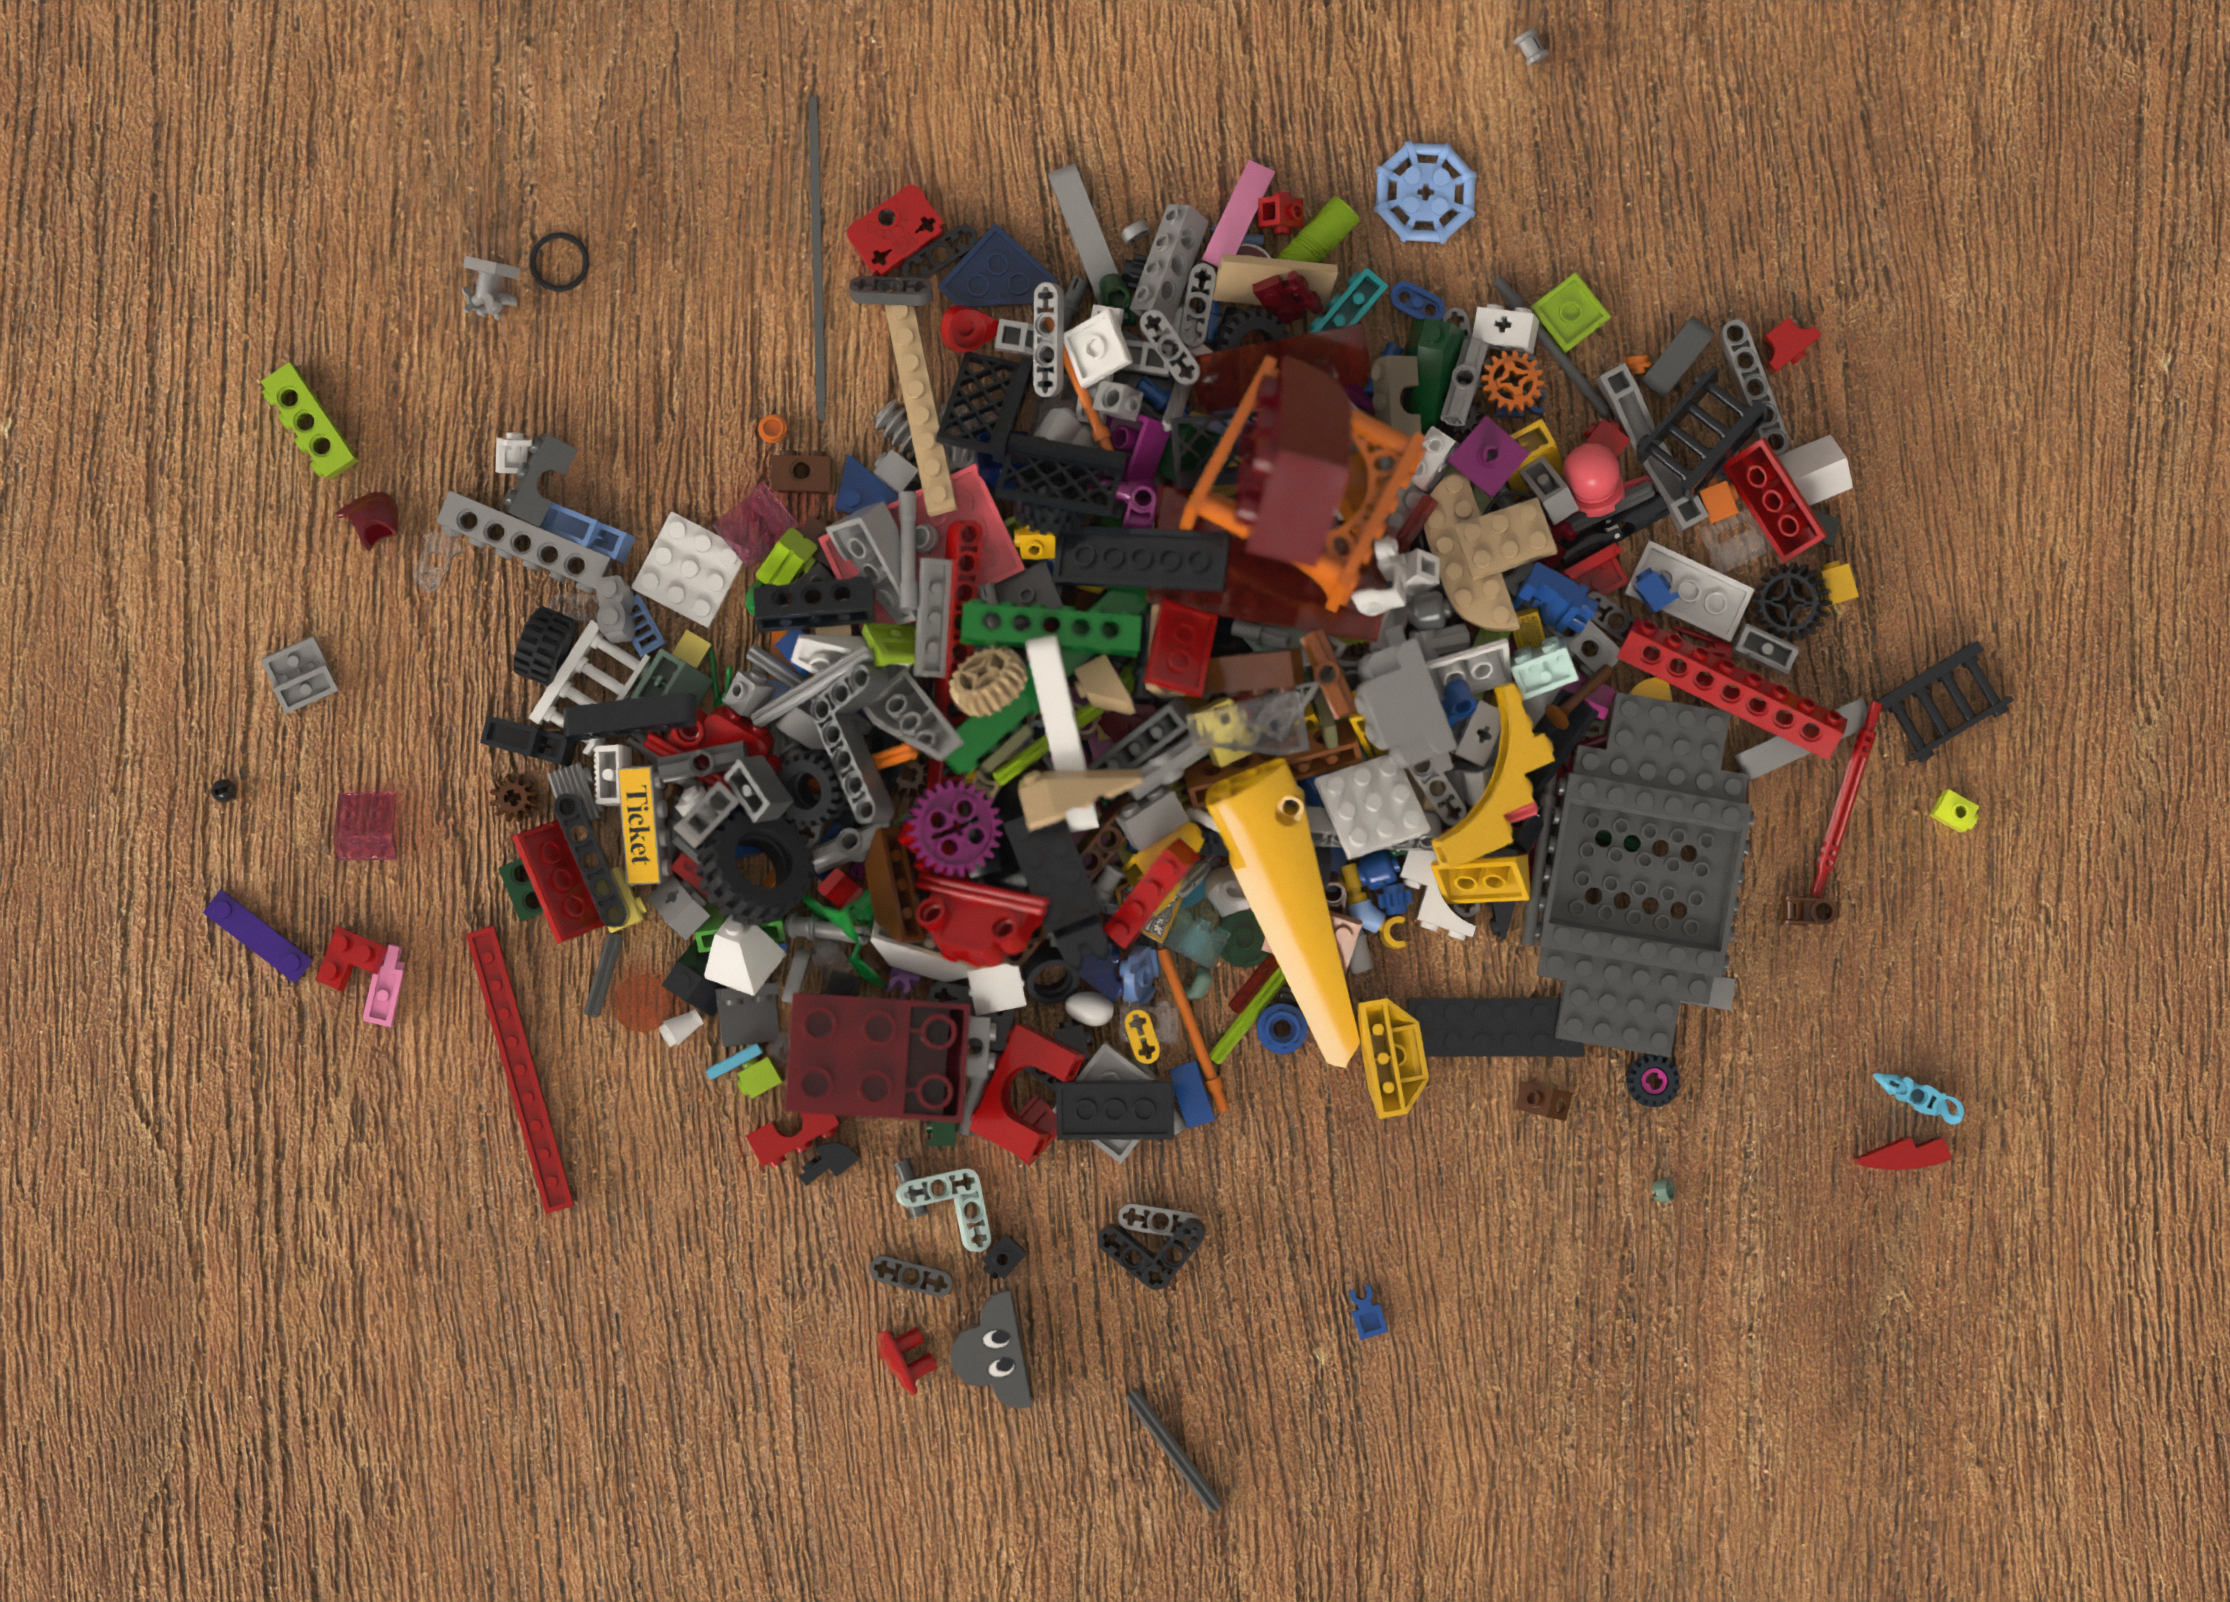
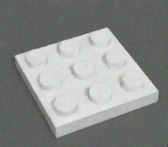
M671 511L631 589L709 629L749 551Z
M1389 754L1317 777L1314 781L1348 860L1427 834L1431 829L1404 769L1394 765L1390 760Z

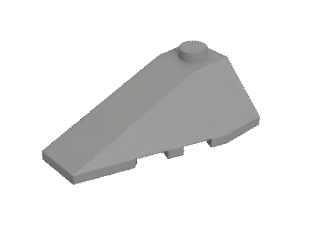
M884 501L866 506L826 527L825 529L840 556L845 561L850 559L860 571L857 576L871 577L873 588L876 591V599L897 624L917 620V610L900 609L901 539L898 527Z
M906 668L888 681L887 687L862 707L877 727L939 761H942L964 743L933 700Z

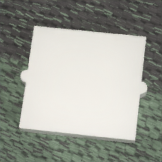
M1002 962L995 967L982 966L981 968L967 969L970 984L968 993L973 998L976 1016L1027 1006L1023 991L1025 981L1021 979L1018 966H1011L1006 962Z

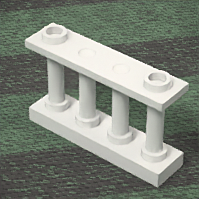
M591 620L557 672L554 681L548 686L530 714L529 719L539 725H543L545 721L547 723L551 721L563 729V715L557 712L558 708L555 707L560 697H568L579 705L597 703L573 687V683L570 681L576 672L579 674L583 672L619 695L615 701L627 700L640 679L645 675L653 658L646 654L641 661L605 639L599 630L598 624ZM591 648L601 649L634 670L626 685H623L589 663V659L586 656ZM607 739L582 740L587 744L583 753L592 756L596 752L593 750L595 746H604Z

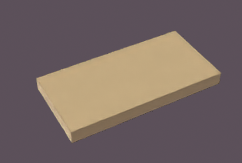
M1222 254L1212 300L1262 305L1253 294L1252 284L1278 274L1285 281L1288 280L1287 275L1291 271H1296L1308 281L1309 289L1318 294L1321 299L1320 303L1323 306L1322 311H1326L1338 274V267L1333 264Z

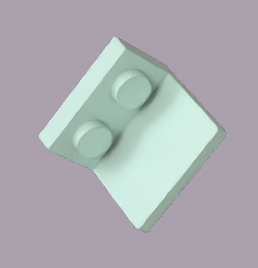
M1558 636L1549 637L1541 642L1542 646L1532 650L1530 646L1516 650L1514 652L1515 656L1510 658V668L1516 684L1522 692L1523 701L1579 680L1568 652L1565 637L1560 639Z

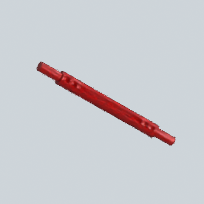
M1871 701L1863 728H1859L1816 864L1818 870L1810 892L1811 896L1822 897L1829 871L1834 869L1877 734L1874 730L1883 705L1882 703Z

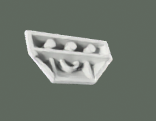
M874 919L870 941L892 967L943 982L968 978L967 969L977 968L965 961L951 962L941 956L942 950L933 941L932 935L928 931L926 933V940L923 942L898 944Z

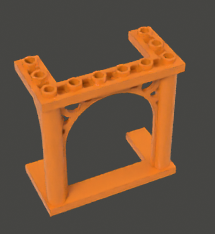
M1268 355L1264 359L1186 506L1179 530L1192 531L1199 516H1202L1246 539L1247 526L1234 523L1237 503L1210 489L1251 412L1256 411L1254 409V401L1261 376L1266 374L1277 377L1279 369L1275 368L1276 359ZM1353 407L1352 442L1364 459L1368 475L1365 500L1352 519L1343 526L1329 531L1325 541L1327 553L1321 552L1316 569L1292 563L1311 576L1324 589L1328 597L1325 608L1336 613L1339 605L1344 607L1347 605L1361 577V574L1357 572L1360 564L1367 565L1375 550L1370 547L1374 537L1380 540L1388 525L1383 522L1387 512L1393 515L1401 500L1396 494L1401 487L1407 488L1427 449L1422 446L1426 436L1415 431L1413 437H1410ZM1370 444L1374 449H1376V446L1381 449L1376 450L1372 454L1368 452L1367 445ZM1380 457H1389L1393 460L1394 466L1387 471H1378L1374 468L1373 463ZM1391 477V479L1383 481L1381 484L1383 488L1376 487L1375 481L1377 478L1386 479ZM1381 497L1379 502L1375 500V498ZM1371 505L1373 511H1366L1365 506ZM1364 518L1370 519L1368 524H1366ZM1353 527H1357L1360 530L1355 535L1357 545L1354 538L1349 534L1350 529ZM1335 537H1342L1347 541L1349 546L1347 555L1341 556L1334 550L1333 539Z

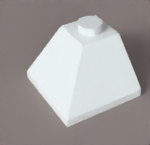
M730 915L714 935L705 978L755 996L786 954L759 926L749 925L747 920H744L742 923L732 920L733 916Z

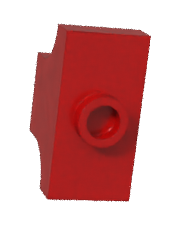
M1788 317L1762 338L1770 351V359L1765 367L1773 375L1789 361L1795 365L1807 355L1804 349L1822 336L1815 326L1810 329H1801Z

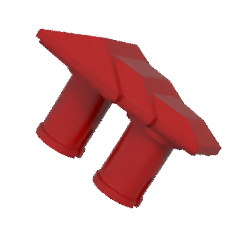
M913 1327L896 1338H893L888 1330L877 1333L879 1357L886 1362L890 1372L898 1378L902 1387L910 1395L917 1394L916 1380L936 1370L937 1364L933 1356L927 1353L907 1365L902 1354L919 1344H923L922 1334L917 1327Z

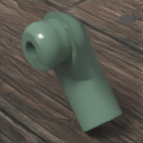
M1200 967L1196 969L1195 979L1191 986L1183 987L1188 1001L1202 998L1207 993L1213 981V976L1208 968Z

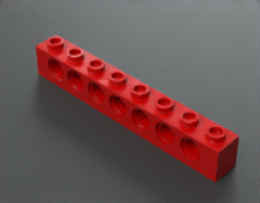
M1635 618L1616 657L1827 760L1831 757L1846 728L1848 719L1844 718L1837 711L1825 709L1817 705L1812 699L1794 694L1785 686L1763 679L1760 674L1747 671L1729 659H1722L1710 653L1702 646H1695L1683 640L1678 634L1668 633L1648 620ZM1649 646H1655V647H1657L1659 650H1654V649L1650 648ZM1676 658L1684 660L1685 663L1678 662ZM1702 671L1709 672L1712 675H1705L1702 673ZM1728 684L1736 685L1738 688H1732ZM1755 697L1763 698L1765 701H1759ZM1781 710H1787L1791 712V714H1786ZM1808 723H1814L1817 727L1810 726Z

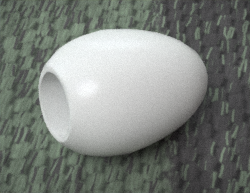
M1085 991L1070 996L1066 1000L1065 1009L1073 1019L1089 1026H1102L1111 1020L1114 1005L1112 1000L1103 993Z

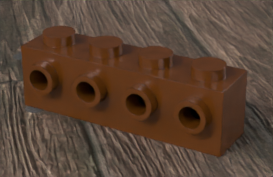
M1301 647L1210 656L1203 695L1197 698V700L1215 698L1214 693H1223L1224 698L1241 696V691L1248 690L1251 691V695L1267 694L1270 688H1278V693L1296 691L1295 686L1305 683Z

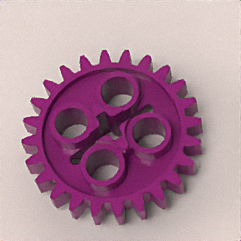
M951 780L945 781V789H943L940 783L934 784L935 793L925 789L924 794L927 799L916 798L915 801L920 806L919 809L913 808L909 810L916 816L915 820H908L906 822L914 826L913 831L906 833L907 836L915 837L916 839L909 846L910 848L919 847L920 851L916 854V858L927 857L924 863L925 867L935 863V873H940L944 867L946 876H952L954 868L958 876L964 875L965 867L970 873H974V863L984 867L986 864L983 857H994L989 850L990 847L1000 846L994 841V836L1003 835L1002 832L995 830V826L1003 823L1002 820L994 819V815L1000 810L999 808L990 809L989 806L994 799L988 798L984 800V789L974 793V783H970L966 789H964L963 780H958L955 788ZM961 800L968 805V813L964 817H961L956 809L957 804ZM934 812L939 813L942 819L941 825L938 828H934L930 824V816ZM972 817H978L977 822L958 828L956 833H946L935 840L931 839V835L951 828L953 823H963ZM972 828L979 832V840L975 844L970 843L968 840V832ZM946 839L951 841L953 845V850L948 856L941 851V844Z

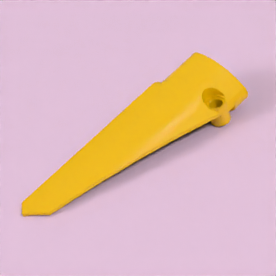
M1278 758L1214 783L1207 790L1206 806L1229 851L1232 869L1326 1062L1345 1068L1360 1044V1037L1304 805L1305 794L1298 787L1286 760ZM1291 799L1298 802V804L1290 806L1285 804V801Z

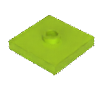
M1577 272L1573 273L1529 308L1564 353H1567L1611 319V315Z

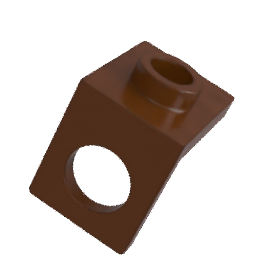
M1522 1081L1515 1108L1544 1117L1566 1121L1573 1093ZM1562 1097L1563 1106L1562 1109L1559 1112H1557V1102Z

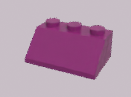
M1138 412L1136 421L1117 419L1107 415L1106 425L1112 436L1110 441L1113 448L1117 452L1126 453V469L1123 482L1148 478L1153 481L1170 431L1166 432L1163 430L1164 425L1161 420ZM1091 482L1085 484L1092 490L1097 489ZM1139 490L1136 494L1140 499L1146 500L1149 491ZM1116 498L1117 501L1125 502L1123 499Z

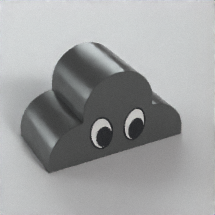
M1007 1286L996 1290L987 1298L979 1322L969 1324L959 1332L951 1350V1363L957 1376L964 1382L973 1386L992 1385L995 1395L1002 1403L1012 1408L1025 1409L1032 1407L1033 1398L1012 1286Z

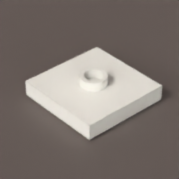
M1108 308L1064 333V344L1082 388L1095 384L1133 362L1113 309Z

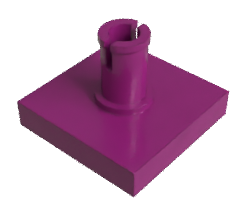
M1485 416L1447 461L1489 498H1493L1530 453L1488 416Z

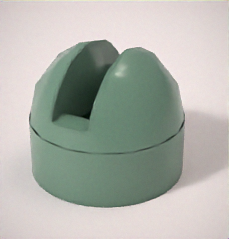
M1670 1178L1660 1179L1653 1183L1651 1191H1656L1653 1194L1655 1200L1658 1202H1671L1674 1200L1675 1187Z

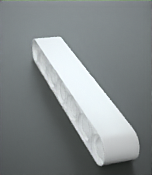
M1051 635L1027 640L1029 660L1055 771L1088 770L1057 636ZM1095 802L1084 810L1081 807H1074L1065 812L1070 833L1100 827Z

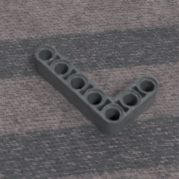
M858 664L819 694L812 701L810 712L857 820L861 823L886 824L893 817L894 807L853 714L887 687L888 673L881 666Z

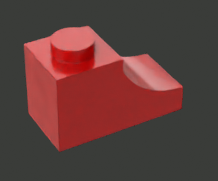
M836 867L817 888L840 909L849 905L852 900L856 901L865 892L840 867Z

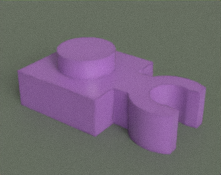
M893 967L889 974L892 978L888 983L886 992L890 993L892 988L897 987L902 990L900 999L904 1000L911 987L915 988L922 975Z

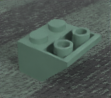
M660 648L632 694L631 699L675 693H692L697 696L698 708L714 680Z

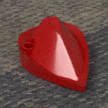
M964 305L951 306L942 317L940 326L941 339L943 344L950 350L957 353H966L977 349L997 335L999 322L976 308Z

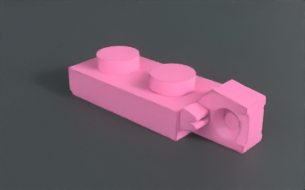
M388 944L389 948L379 973H373L363 1021L393 1027L405 974V962H400L403 946Z

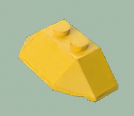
M1388 998L1358 1003L1360 1045L1368 1089L1378 1119L1408 1114L1429 1081L1419 1021Z

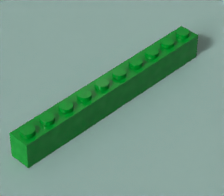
M1110 588L1089 608L1104 609L1105 613L1117 614V611L1128 610L1133 611L1135 616H1142L1152 609L1149 604L1156 597L1161 600L1172 590ZM1076 623L1072 626L1073 631L1078 635L1088 633V628L1082 623ZM1106 625L1102 628L1103 634L1107 637L1112 638L1114 635H1118L1116 628L1111 625ZM1060 651L1066 678L1071 674L1076 677L1075 669L1086 664L1085 661L1092 655L1097 658L1101 654ZM1030 661L1025 667L1028 680L1024 683L1025 689L1018 692L1019 698H1013L1010 701L1011 705L1002 707L1001 712L998 710L994 711L991 716L986 713L980 718L977 715L968 716L954 729L964 743L943 760L956 775L963 772L968 775L980 764L977 760L985 752L988 755L993 753L1002 744L999 741L1001 737L1006 733L1010 736L1023 725L1020 721L1028 713L1033 716L1041 709Z

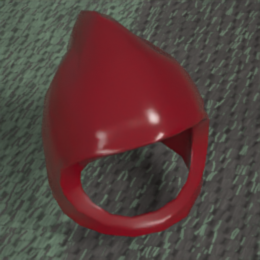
M372 492L361 496L336 512L338 519L345 517L351 522L360 541L368 552L379 540L396 536L398 533L399 513L396 501L391 495L384 492Z

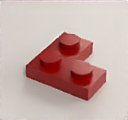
M336 926L315 980L336 990L344 991L354 965L368 972L378 974L389 947L343 927Z

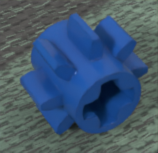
M1404 883L1383 886V893L1377 894L1379 909L1385 908L1386 915L1408 912L1407 904H1413L1411 889L1405 890Z

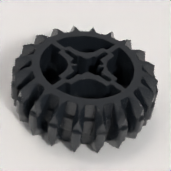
M1791 562L1788 568L1786 563L1779 564L1778 570L1775 568L1769 569L1770 577H1761L1760 580L1765 587L1757 586L1755 590L1761 594V597L1753 599L1754 603L1761 604V608L1756 609L1754 613L1764 615L1759 621L1761 625L1770 623L1767 628L1768 633H1774L1777 630L1778 638L1783 639L1787 634L1788 640L1794 641L1797 636L1800 640L1806 639L1807 632L1810 635H1815L1817 633L1816 626L1824 627L1825 622L1821 617H1829L1831 614L1824 607L1833 603L1830 599L1825 600V595L1830 594L1832 590L1830 588L1822 589L1826 579L1820 578L1816 580L1819 573L1817 569L1809 572L1808 564H1802L1799 568L1797 562ZM1788 578V585H1785L1783 594L1781 596H1774L1777 586ZM1799 580L1809 588L1812 597L1803 593L1802 584L1799 583ZM1792 597V599L1803 601L1804 603L1794 606V604L1783 602L1782 600ZM1774 606L1782 609L1787 623L1777 615ZM1812 607L1809 617L1798 625V618H1801L1803 608Z

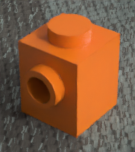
M1718 477L1712 478L1698 494L1709 515L1707 521L1710 524L1739 513L1735 501L1739 500L1737 491L1733 483L1728 485L1727 480L1719 482Z

